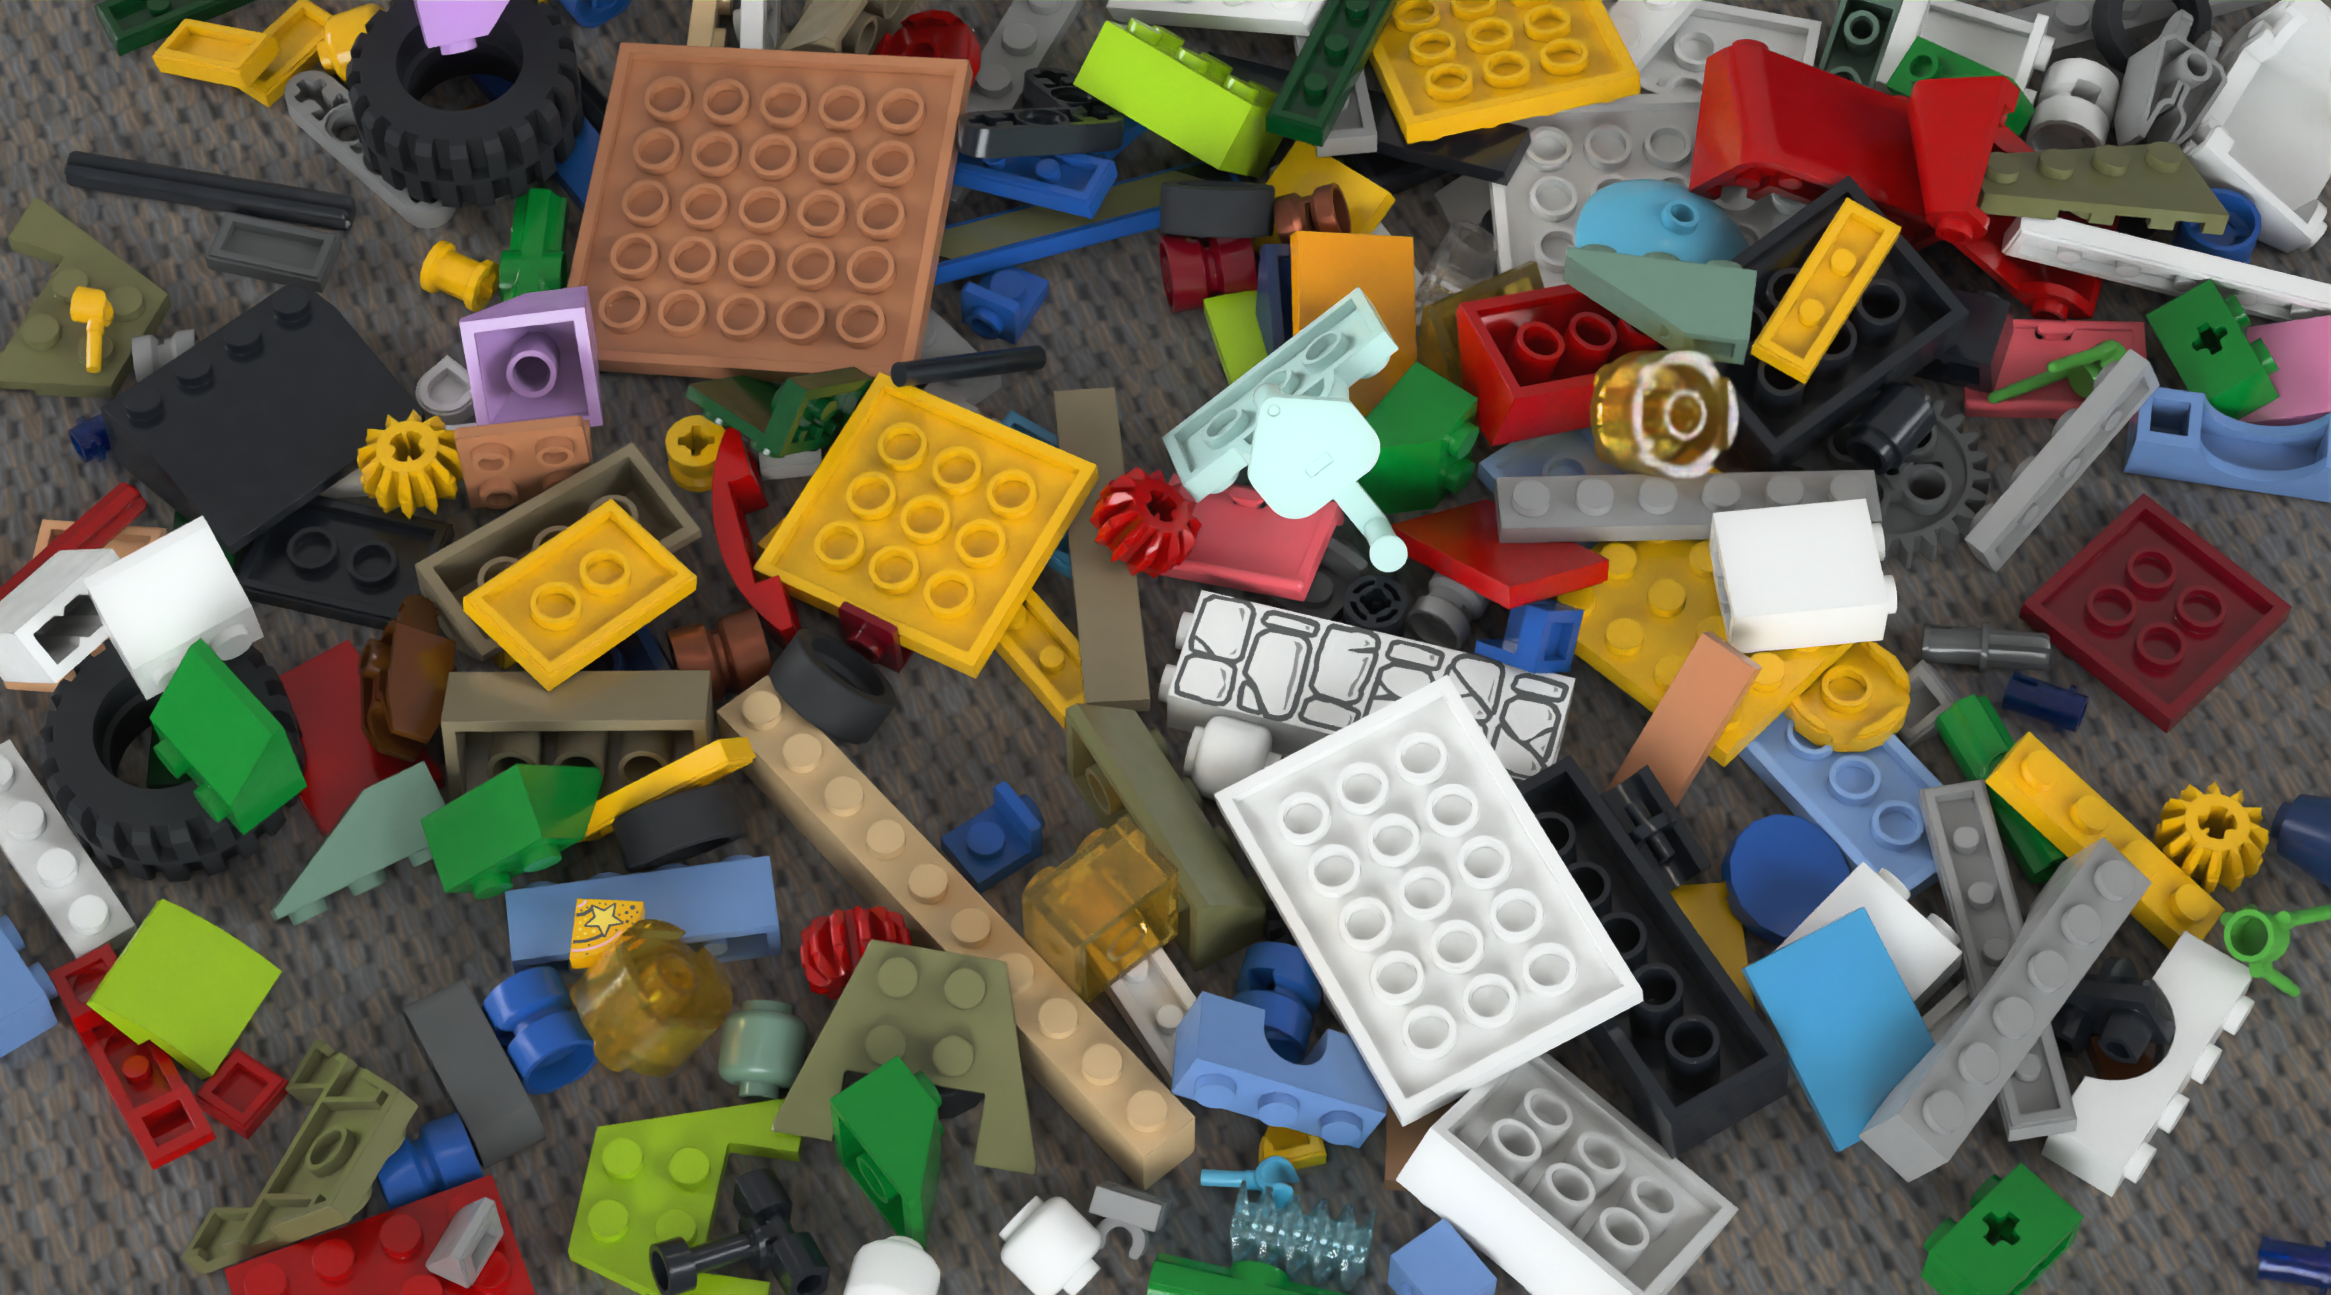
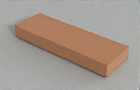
M1702 632L1606 791L1622 783L1638 770L1648 765L1676 808L1763 667L1713 632Z

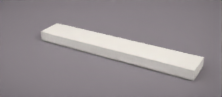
M2016 217L2003 236L2001 252L2005 253V255L2176 297L2211 278L2223 299L2234 293L2246 314L2274 321L2286 322L2331 315V284L2058 217L2056 220Z

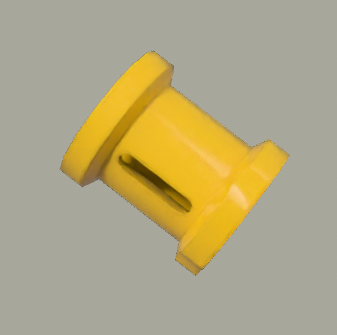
M442 240L432 247L423 262L420 272V286L424 291L431 294L441 291L464 301L465 307L468 310L476 313L483 310L496 293L499 283L500 265L489 259L479 262L456 251L454 244Z

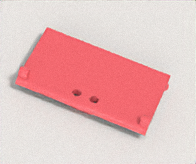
M2013 319L2014 332L1994 391L2048 371L2047 364L2049 362L2085 351L2104 340L2111 339L2117 341L2127 351L2131 348L2147 360L2144 322ZM2036 334L2043 336L2042 339H2038ZM2068 378L1996 404L1988 401L1989 393L1963 387L1965 417L2060 419L2065 412L2072 408L2078 409L2086 400V398L2075 393Z
M1178 473L1172 474L1168 483L1171 486L1181 483ZM1181 483L1179 493L1182 497L1196 502ZM1233 483L1220 493H1210L1196 504L1192 515L1199 520L1202 527L1197 533L1196 544L1191 548L1192 553L1181 565H1175L1171 570L1160 575L1304 602L1336 525H1343L1345 517L1340 506L1335 500H1331L1308 517L1301 519L1285 518L1274 512L1268 504L1260 509L1261 505L1267 503L1253 486Z

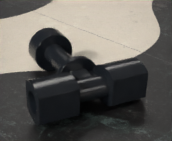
M770 1168L750 1171L735 1180L733 1204L741 1216L737 1234L690 1248L686 1241L678 1236L654 1243L649 1248L651 1272L656 1286L662 1295H679L695 1290L697 1274L746 1260L754 1271L770 1267L785 1295H820L827 1290L830 1266L809 1232L796 1233L790 1223L793 1203L776 1173Z

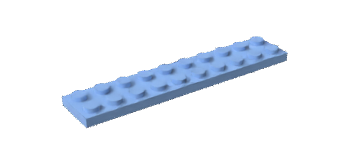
M1599 426L1511 442L1479 462L1477 477L1494 494L1496 477L1627 475L1644 473ZM1598 542L1575 543L1591 550ZM1782 712L1738 754L1795 816H1799L1821 827L1839 846L1849 868V874L1862 862L1866 863L1875 873L1884 868L1897 877L1909 890L1911 897L1907 902L1939 881L1918 799L1919 789L1943 786V784L1894 733L1884 741L1883 745L1865 752H1836L1832 750L1833 746L1825 745L1820 747L1804 738L1794 730L1795 724L1793 720H1788Z

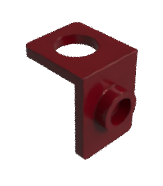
M843 601L838 609L844 643L863 655L872 664L879 663L900 673L914 651L900 645L898 628L855 605Z

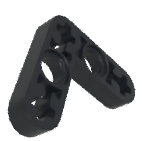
M1052 67L1031 68L1024 73L1022 102L1028 109L975 111L960 115L958 118L956 148L965 155L978 158H1008L1114 151L1122 145L1124 115L1075 86L1073 83L1077 77L1076 74Z

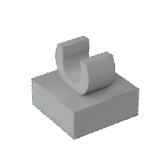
M1111 1181L1096 1185L1089 1213L1106 1217L1096 1227L1102 1240L1100 1249L1103 1250L1107 1247L1111 1232L1115 1227H1124L1131 1233L1133 1239L1128 1258L1139 1259L1149 1246L1148 1231L1156 1232L1165 1226L1172 1200Z

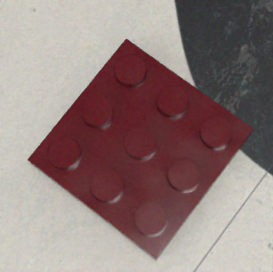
M2143 493L2022 604L2019 618L2037 632L2049 635L2050 642L2167 734L2287 620L2292 606Z

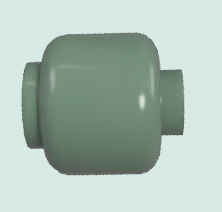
M746 1000L741 1002L739 1011L730 1013L724 1018L721 1026L717 1070L721 1079L739 1087V1098L755 1102L779 1099L780 1090L791 1089L806 1061L809 1032L806 1023L793 1015L794 1007L792 1005L770 1000Z

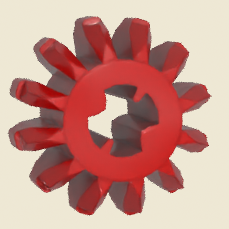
M1135 467L1123 476L1120 475L1116 480H1111L1099 493L1101 497L1095 502L1096 506L1089 521L1098 529L1094 542L1107 546L1112 552L1110 563L1121 560L1126 563L1132 576L1145 571L1155 579L1160 574L1171 570L1175 565H1181L1192 553L1191 548L1196 544L1195 539L1202 524L1192 515L1197 503L1184 499L1179 493L1181 483L1171 486L1165 482L1160 470L1147 475L1145 471Z
M857 905L854 909L845 911L836 908L830 916H818L813 919L811 925L801 932L802 946L799 948L801 965L804 968V975L809 982L811 992L820 995L826 994L827 998L833 1000L839 999L871 939L912 946V939L910 938L909 929L906 928L903 914L887 911V908L883 906L862 909L860 905Z

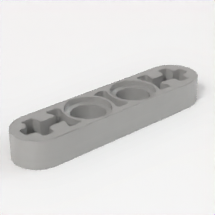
M310 70L293 76L287 82L284 93L288 113L292 120L407 222L419 228L429 229L439 227L452 218L456 208L442 206L439 199L433 204L423 201L418 202L417 199L409 197L407 187L400 191L383 180L382 174L374 171V168H372L365 157L363 146L359 139L355 141H342L335 137L341 128L356 125L348 95L349 91L337 80L323 71ZM307 95L315 99L323 96L324 105L328 113L324 116L323 108L314 100L308 99L303 102L302 98Z

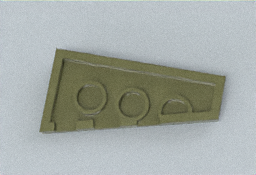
M2162 141L2142 145H2101L2096 148L2066 150L2050 148L2043 151L2020 153L1992 152L1976 206L1986 214L2056 220L2059 210L2071 211L2073 214L2087 219L2088 223L2112 225L2116 215L2146 218L2147 228L2173 231L2176 221L2200 223L2199 227L2202 233L2223 235L2230 217L2176 142L2168 143Z

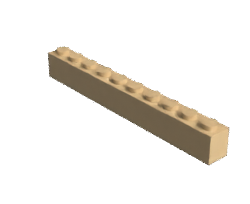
M768 675L716 711L720 739L748 737L756 755L753 763L741 768V770L872 907L883 906L887 908V911L903 914L906 928L909 929L910 938L912 939V946L1000 960L1007 963L1021 1064L1143 1192L1195 1151V1116L1174 1094H1171V1091L820 729L802 718L783 700L775 690Z

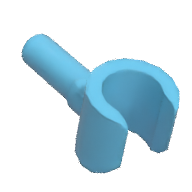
M1281 1156L1268 1157L1258 1165L1256 1170H1201V1186L1259 1190L1266 1203L1274 1210L1283 1211L1291 1209L1298 1202L1292 1187L1284 1183H1298L1300 1179L1292 1164Z

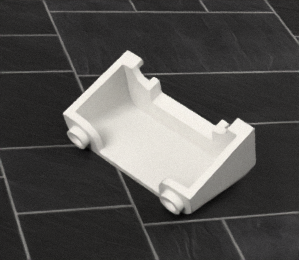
M2281 0L2244 25L2223 48L2216 61L2223 65L2228 82L2195 132L2179 147L2209 188L2230 189L2244 195L2255 204L2261 215L2259 241L2289 253L2297 248L2302 252L2310 249L2327 229V224L2323 221L2327 208L2317 198L2331 176V9L2321 0Z

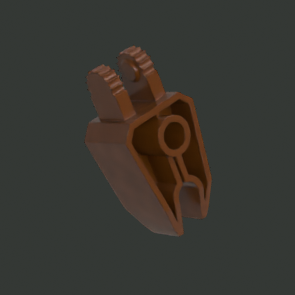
M416 593L414 595L409 594L407 598H404L397 611L399 612L397 619L393 618L387 623L378 640L370 638L366 642L358 662L362 731L377 752L411 763L415 762L423 746L429 742L439 726L449 672H457V667L454 665L457 642L438 635V608L434 606V602L429 600V597L425 598L422 594L417 595Z

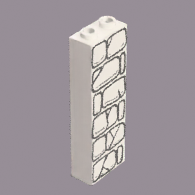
M1201 590L1194 613L1184 611L1182 614L1175 642V648L1182 651L1177 666L1167 664L1164 669L1159 687L1158 701L1167 703V727L1193 733L1196 726L1205 728L1213 717L1226 716L1264 726L1270 731L1272 736V752L1289 756L1448 675L1515 785L1557 762L1571 710L1575 678L1555 673L1533 674L1487 657Z

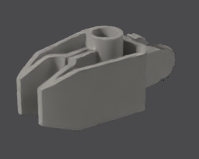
M2180 9V11L2173 14L2165 24L2163 32L2157 40L2128 58L2114 117L2118 146L2134 145L2144 139L2146 135V144L2162 141L2168 143L2176 142L2180 146L2195 132L2228 82L2223 65L2216 61L2223 37L2210 29L2202 34L2194 45L2188 42L2186 39L2194 19L2185 10Z

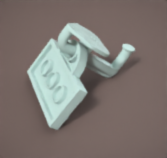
M1359 286L1164 435L1162 439L1182 485L1197 503L1210 493L1217 494L1227 489L1235 482L1240 470L1248 465L1247 473L1252 486L1271 509L1282 517L1289 519L1308 517L1334 499L1367 539L1371 547L1369 552L1372 564L1380 571L1394 572L1405 564L1408 557L1407 547L1404 541L1396 536L1386 515L1357 481L1376 464L1380 454V442L1373 427L1355 405L1349 401L1348 388L1360 378L1368 379L1379 373L1388 363L1390 355L1399 348L1373 303Z

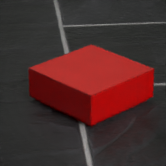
M235 1047L215 1073L196 1092L194 1098L201 1110L249 1140L289 1093L285 1090L289 1081Z

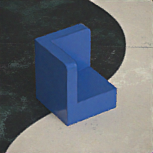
M1549 598L1510 609L1504 639H1478L1474 653L1533 674L1570 672L1584 610Z

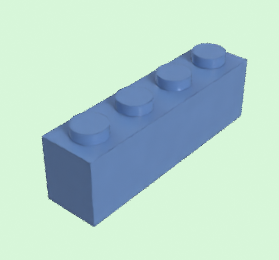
M733 855L718 863L695 866L674 863L663 865L651 872L628 875L606 872L594 875L589 880L561 884L539 881L530 883L522 889L505 891L511 961L515 974L534 967L550 966L559 971L565 984L783 954L770 856L754 858L749 855ZM577 898L644 901L645 919L639 934L633 941H628L621 949L605 957L606 961L600 965L582 969L571 968L569 956Z

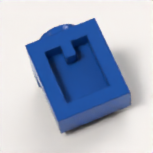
M1015 266L986 272L979 285L967 282L961 290L962 323L968 325L975 334L984 339L995 340L1000 338L1016 345L1048 296L1049 280Z
M1005 780L993 787L994 805L940 838L941 850L979 894L1043 855L1042 828L1045 827V821L1042 813L1028 795L1023 794L1019 797Z

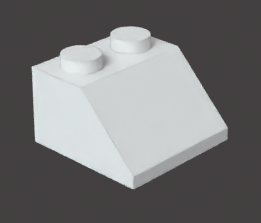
M203 515L83 579L112 644L146 700L165 691L188 648L201 638L221 660H231L247 651L253 642L264 637L252 605Z

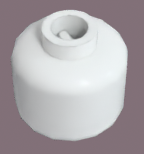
M1215 716L1207 723L1205 728L1200 726L1194 728L1185 757L1183 776L1192 778V782L1202 798L1216 801L1215 793L1282 760L1283 755L1272 752V736L1270 731L1264 726L1226 716Z
M1036 1195L999 1233V1236L1005 1241L1000 1253L1001 1261L1034 1295H1056L1062 1289L1069 1295H1076L1101 1269L1092 1259L1101 1246L1100 1233L1062 1197H1052L1043 1202Z
M891 1236L884 1240H876L863 1245L854 1256L843 1295H937L940 1286V1269L932 1256L926 1253L923 1247L911 1238Z

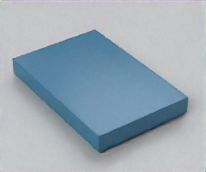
M1860 907L1741 968L1834 1151L1840 1152L1861 1141L1862 1139L1858 1135L1893 1088L1936 1045L1865 907Z

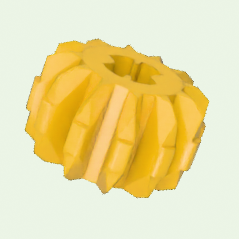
M413 409L407 421L398 422L388 414L385 423L386 429H367V437L365 439L367 446L358 449L357 463L362 473L360 480L363 490L368 494L369 498L377 499L378 506L383 509L385 514L401 506L402 513L410 520L416 508L425 506L436 515L437 499L456 500L457 482L464 480L455 444V431L446 430L445 423L441 421L438 415L422 422L421 416Z
M2217 781L2207 787L2205 794L2189 784L2186 789L2181 791L2179 799L2170 798L2169 802H2166L2159 816L2161 823L2157 824L2153 835L2154 845L2161 849L2191 879L2201 880V886L2208 894L2215 890L2218 881L2233 893L2236 888L2241 886L2244 877L2252 878L2253 875H2256L2263 862L2262 853L2265 852L2269 843V830L2260 826L2263 819L2261 815L2262 807H2243L2244 797L2242 789L2230 797L2222 795Z

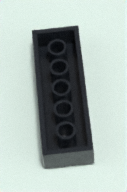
M1570 755L1516 785L1643 991V1002L1584 1033L1670 1158L1674 1159L1787 1094L1788 1080L1787 1056L1573 757Z

